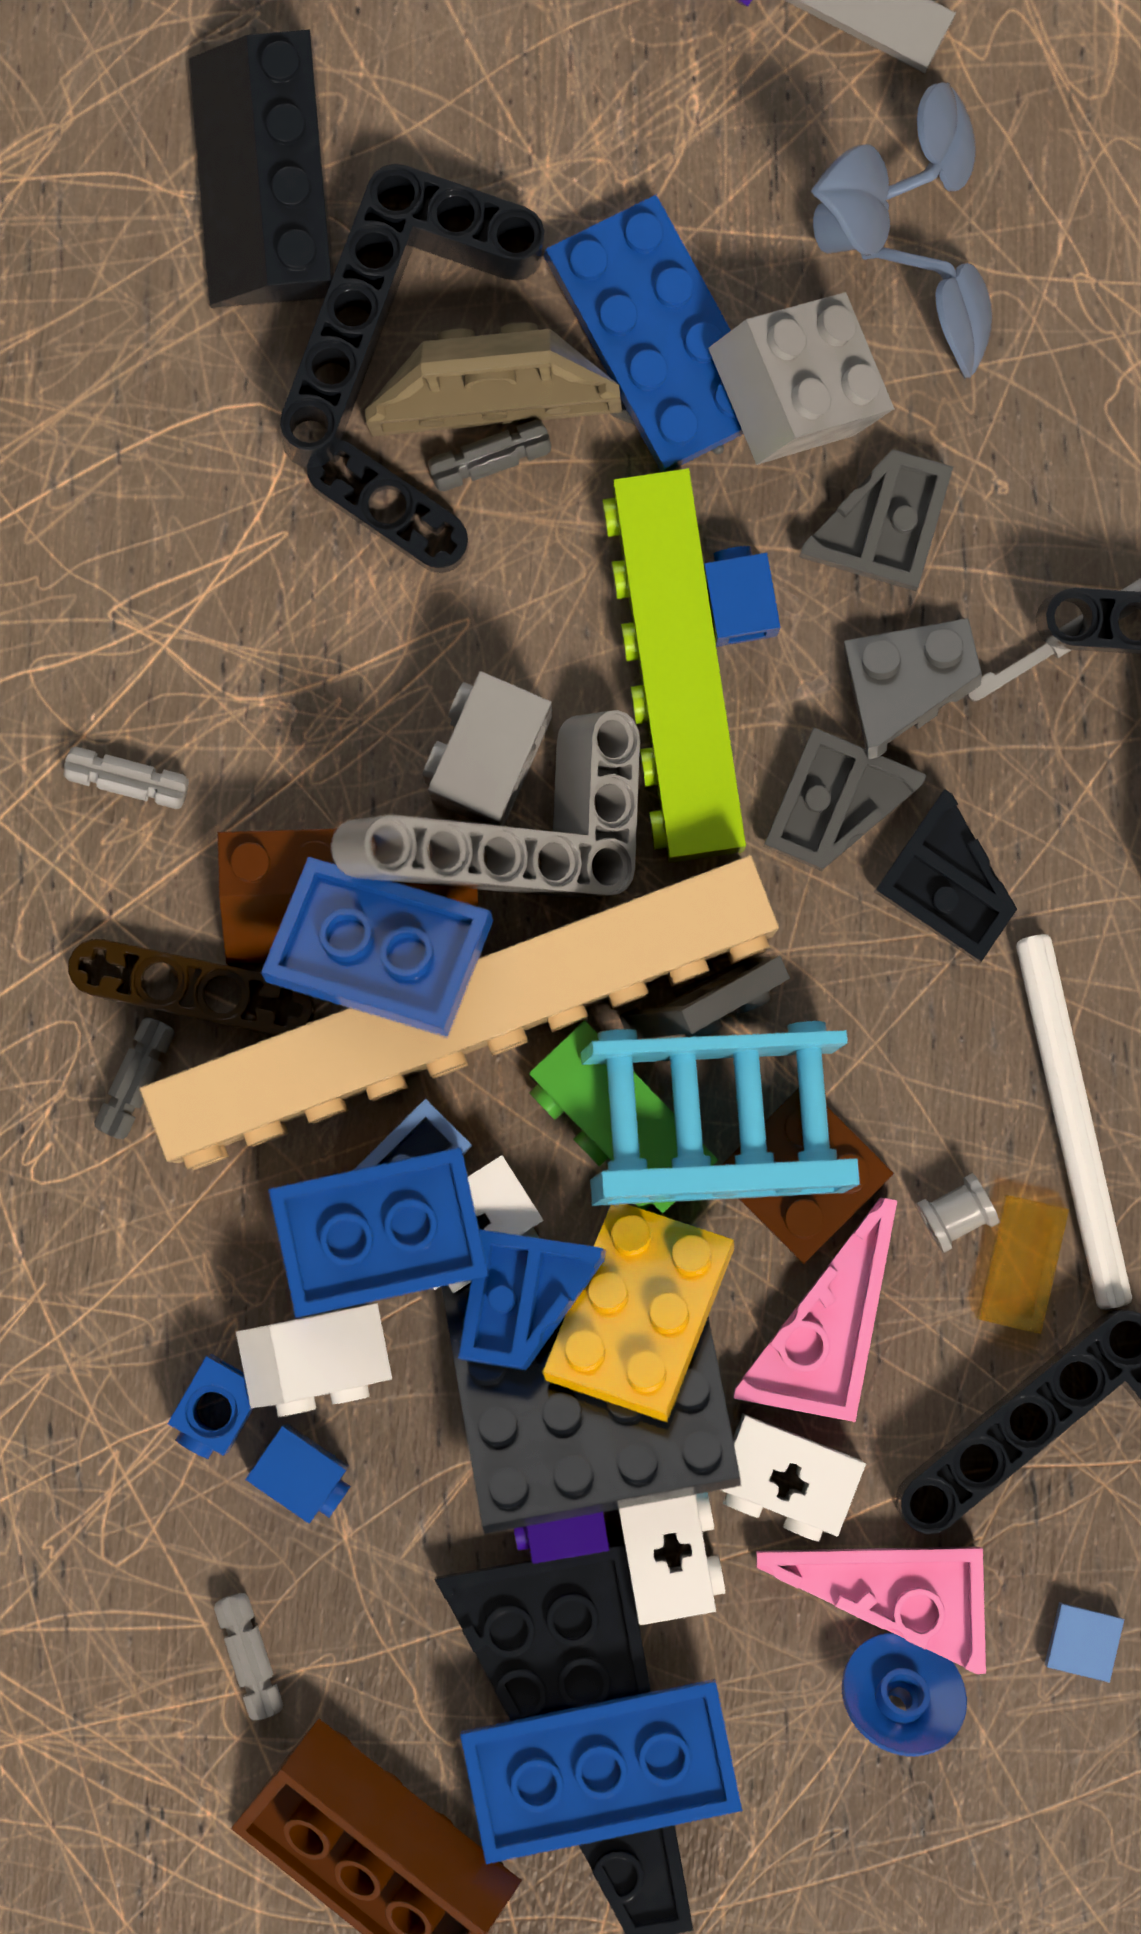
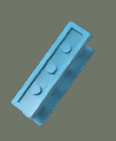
M805 1021L787 1025L788 1033L637 1039V1031L632 1029L608 1030L598 1033V1041H592L581 1051V1064H607L614 1160L608 1162V1171H602L590 1180L592 1206L845 1193L860 1185L858 1159L837 1160V1150L830 1149L822 1054H832L848 1043L847 1030L826 1031V1022ZM796 1055L804 1151L798 1153V1162L774 1163V1153L767 1152L759 1057ZM733 1058L741 1154L735 1156V1165L711 1166L710 1156L703 1153L696 1060ZM670 1061L678 1154L677 1158L671 1159L672 1168L647 1169V1160L640 1158L633 1062Z

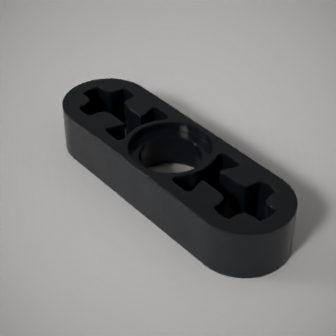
M341 440L338 450L330 461L335 463L341 456L348 458L346 467L349 474L362 484L367 472H371L376 476V478L365 485L356 506L347 501L355 495L353 487L340 479H336L329 486L324 483L326 474L322 466L307 468L311 486L319 496L425 569L436 573L449 572L457 568L466 558L469 547L467 531L463 523L455 515L350 443ZM386 489L399 492L406 500L404 515L398 521L389 524L377 521L371 515L369 509L374 495ZM419 507L429 512L421 518L423 526L437 534L442 532L445 527L453 531L450 537L452 545L456 548L453 553L448 554L445 551H440L435 557L428 555L429 543L427 539L414 529L409 541H405L400 537L401 534L412 526Z

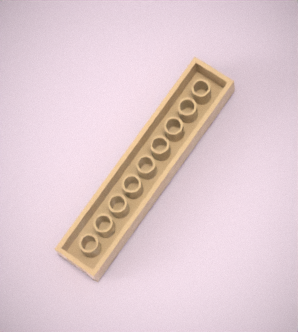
M750 855L478 959L448 1038L348 1008L139 1089L166 1161L173 1163L184 1162L187 1170L191 1168L196 1170L228 1158L225 1146L245 1139L247 1146L257 1147L288 1135L286 1122L306 1115L308 1123L314 1125L349 1111L345 1100L367 1092L369 1100L374 1102L408 1089L405 1077L428 1069L430 1077L435 1079L468 1066L465 1054L488 1046L492 1056L522 1046L528 1043L525 1034L527 1030L548 1023L551 1032L555 1033L580 1024L584 1020H588L585 1008L608 1000L611 1010L640 1001L649 994L646 985L668 977L671 988L700 978L707 975V971H709L707 962L727 955L731 965L758 956L767 952L766 949L770 947L767 939L774 936L779 926Z

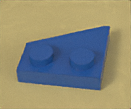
M480 1229L489 1276L471 1280L458 1358L464 1361L527 1370L604 1262L606 1250L600 1247Z

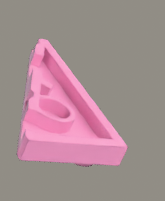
M878 1199L736 1385L733 1393L734 1399L856 1422L897 1200Z
M982 1547L756 1551V1567L775 1576V1578L813 1594L881 1629H886L906 1639L908 1642L957 1663L975 1674H986Z

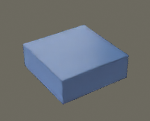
M1059 1602L1044 1665L1048 1668L1110 1683L1124 1619Z

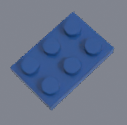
M308 857L261 974L267 983L448 1038L493 923L491 912L486 909L392 881L355 878L343 873L337 865Z
M462 1148L269 1189L296 1318L489 1276Z

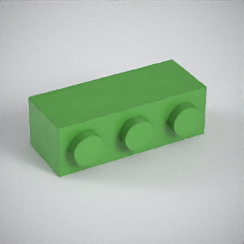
M584 1020L529 1073V1076L537 1083L529 1094L554 1120L564 1112L582 1130L573 1140L600 1167L607 1159L610 1161L614 1160L607 1064H581V1051L592 1041H598L597 1032ZM633 1071L640 1158L647 1160V1169L672 1168L671 1159L678 1157L674 1113ZM703 1144V1153L710 1156L711 1166H713L718 1159ZM674 1202L638 1203L635 1205L643 1210H648L653 1205L663 1214Z

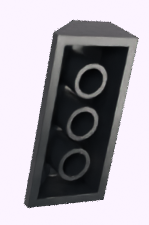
M310 29L245 35L189 58L210 308L325 298L334 271L316 60Z

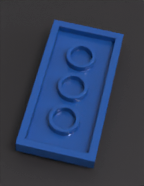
M657 195L545 249L544 259L605 371L619 385L621 400L661 472L672 471L716 447L743 435L741 426L708 349L729 333L731 329Z
M715 1679L460 1732L486 1864L742 1811Z

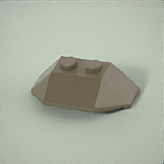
M521 322L502 326L500 334L475 336V331L471 329H450L438 333L437 340L423 341L367 406L365 418L368 429L373 437L622 413L619 385L551 329L538 330L537 324Z

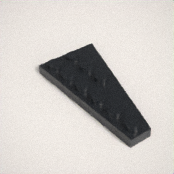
M625 1543L609 1545V1551L535 1564H532V1560H526L434 1578L459 1622L470 1647L475 1652L494 1687V1691L510 1721L651 1692ZM675 1825L579 1845L625 1934H679L694 1931Z

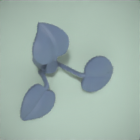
M947 82L932 84L928 87L918 107L917 130L919 142L924 155L930 161L926 169L917 175L889 186L887 169L879 152L873 146L867 144L852 147L832 163L811 191L822 202L816 207L814 212L813 230L816 242L824 253L830 254L857 250L861 253L863 260L879 258L932 270L940 274L943 280L939 282L936 288L938 318L945 338L964 375L963 378H971L985 353L992 324V308L989 293L978 270L969 263L960 264L955 270L953 265L947 261L883 247L890 231L889 204L886 200L935 180L938 175L947 191H958L965 186L973 171L976 151L971 120L962 100L950 83Z

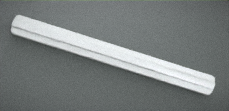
M1047 934L1022 938L1017 942L1016 949L1096 1304L1100 1309L1106 1310L1122 1307L1131 1303L1132 1294L1052 939Z

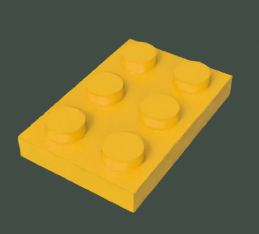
M628 1204L610 1205L594 1244V1247L606 1250L605 1260L567 1312L543 1370L544 1378L546 1381L667 1422L733 1254L734 1239Z

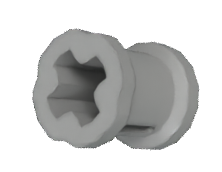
M974 1173L964 1177V1185L932 1202L923 1199L916 1203L928 1231L942 1253L952 1249V1241L984 1224L993 1227L1000 1223L987 1193Z

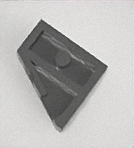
M892 449L872 470L866 480L841 503L836 512L803 544L800 558L917 591L953 466Z
M969 618L844 641V656L868 759L878 758L887 751V744L913 725L919 729L938 716L939 710L945 704L959 701L981 685L982 672Z
M813 728L763 847L822 871L919 789L927 775L883 756L868 759L866 749Z
M780 955L750 958L724 968L704 979L674 990L675 999L659 1008L638 1009L636 1007L621 1014L619 1017L624 1029L637 1031V1038L685 1035V1037L709 1036L723 1027L720 1020L721 1017L734 1010L737 1014H741L766 1004L771 1000L769 990L789 980L790 977Z

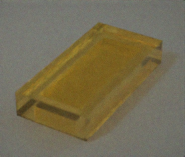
M1011 1195L1004 1196L999 1218L1000 1223L997 1226L977 1314L978 1320L1038 1334L1042 1333L1069 1209Z

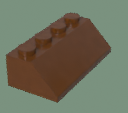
M338 828L218 832L219 899L226 965L265 964L308 857L336 865L332 856L331 844L333 835ZM372 835L370 845L371 852L375 858L377 845ZM429 842L427 852L428 858L432 862L433 852ZM392 881L479 907V889Z
M320 1718L292 1749L231 1827L235 1833L361 1934H487L522 1882L519 1877L504 1866L502 1861L486 1864L483 1849L457 1829L449 1818L432 1809L407 1789L394 1774L382 1769L357 1749L344 1734L335 1731Z

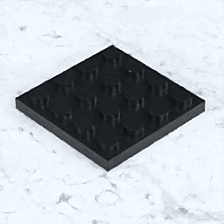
M471 1282L455 1293L451 1291L448 1285L441 1286L484 1534L741 1486V1476L709 1316L669 1418L665 1422L545 1380L543 1370L564 1318L527 1370L459 1359Z

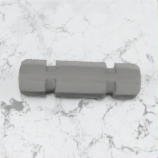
M77 746L71 747L64 764L63 776L71 782L86 786L94 782L97 783L96 787L98 789L143 801H148L149 797L155 798L156 804L173 809L182 807L188 792L189 780L183 774L163 770L162 774L156 773V769L152 766L107 754L103 758H99L96 751Z
M237 1593L222 1598L215 1603L214 1610L220 1629L226 1628L228 1634L225 1636L224 1641L239 1687H245L247 1692L243 1700L248 1715L252 1720H262L274 1716L283 1709V1702L277 1684L272 1685L270 1681L274 1674L258 1626L253 1627L250 1620L254 1617L249 1597L245 1593Z

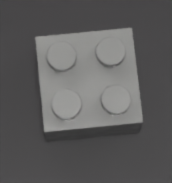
M846 292L746 319L708 348L756 465L855 436L894 410Z
M480 671L474 685L466 682L461 684L448 715L451 718L450 725L454 726L455 729L448 745L437 740L427 760L422 776L425 777L424 783L429 785L428 792L432 803L480 824L505 826L552 719V702Z

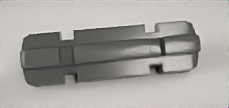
M534 420L517 426L516 433L510 434L506 430L461 446V453L453 455L450 450L434 456L429 460V470L436 488L439 491L445 492L463 485L462 479L470 477L472 481L517 466L519 465V459L527 457L528 461L547 455L551 451V441L541 420Z
M146 1017L142 1020L134 1037L138 1042L134 1049H128L109 1089L108 1094L112 1097L108 1104H102L94 1121L95 1127L99 1131L116 1139H124L128 1136L136 1117L132 1116L135 1107L141 1108L144 1102L139 1088L153 1083L162 1062L158 1061L161 1052L167 1053L175 1036V1030L171 1026L152 1017Z

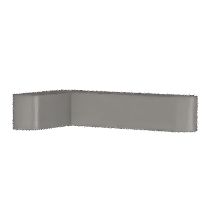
M619 710L576 715L564 721L557 737L553 832L398 815L352 819L341 824L333 835L331 844L333 859L343 873L363 879L568 898L620 894L632 882L635 871L640 756L639 730L635 721L627 713ZM597 734L599 736L600 746H598L597 743ZM595 799H596V802H597V811L595 810V804H594V800H595ZM372 835L377 845L375 858L371 852L370 845ZM429 842L433 852L432 862H430L427 852ZM484 848L487 852V866H485L483 860ZM538 856L541 858V871L538 867ZM592 861L594 863V875L592 873Z

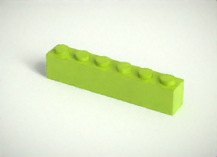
M689 468L613 479V498L602 499L607 536L619 535L623 560L612 561L617 599L629 598L632 622L621 624L626 662L638 660L642 685L630 686L635 724L647 723L651 747L640 749V759L645 787L657 785L660 810L649 812L654 850L666 848L668 863L744 852L746 848Z

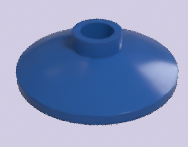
M885 1633L872 1637L861 1644L845 1666L842 1677V1697L846 1711L860 1733L879 1748L902 1756L928 1755L946 1746L960 1730L966 1716L967 1695L963 1679L952 1661L908 1642L894 1633ZM889 1696L900 1698L904 1702L906 1710L896 1707L889 1699Z

